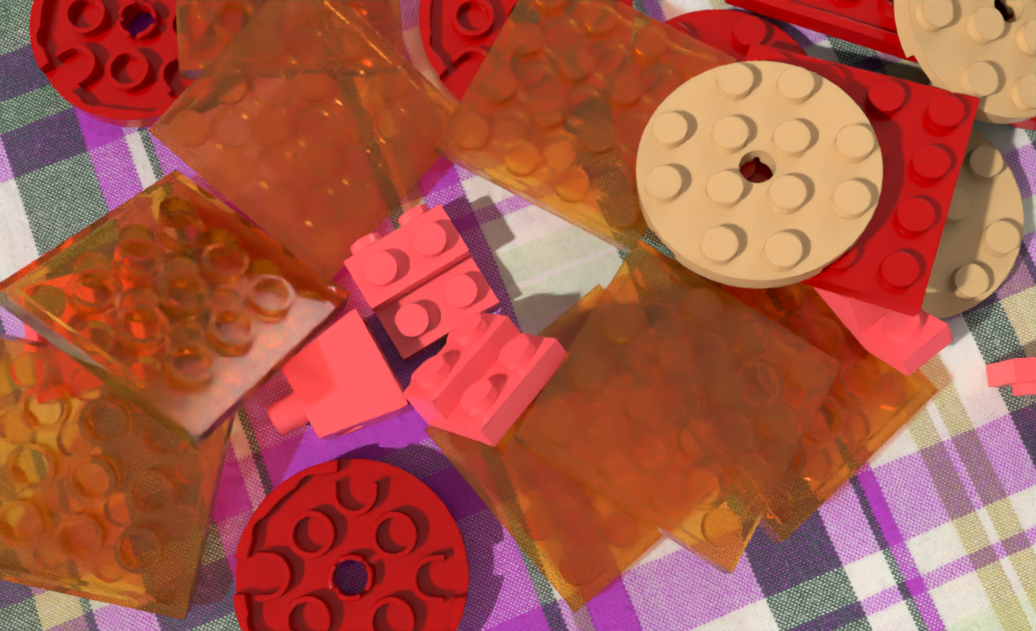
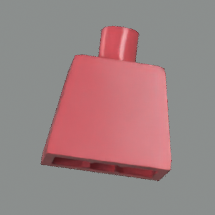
M355 308L283 365V373L294 392L268 406L267 412L273 425L283 437L310 422L320 439L333 440L405 414L415 408L402 395L405 388L366 318Z

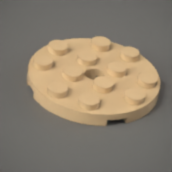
M894 0L895 23L901 46L906 58L912 55L915 56L920 67L931 81L928 86L980 98L974 120L993 124H1011L1036 117V0H999L1006 7L1007 14L1013 15V18L1007 20V22L1004 21L1001 13L994 8L995 0Z
M746 61L719 66L705 71L680 85L659 105L650 118L639 144L636 163L638 199L641 211L651 232H655L660 240L675 254V259L688 269L710 280L743 288L781 287L809 279L821 273L823 268L840 258L846 251H850L861 237L873 216L880 197L883 180V162L876 134L868 118L854 100L838 86L812 71L794 65L771 61ZM754 157H759V161L771 169L773 176L763 183H753L742 176L739 170L740 167L747 162L753 161Z
M973 127L921 307L922 310L940 320L962 313L991 295L1012 269L1023 237L1024 211L1022 198L1014 175L1001 153Z

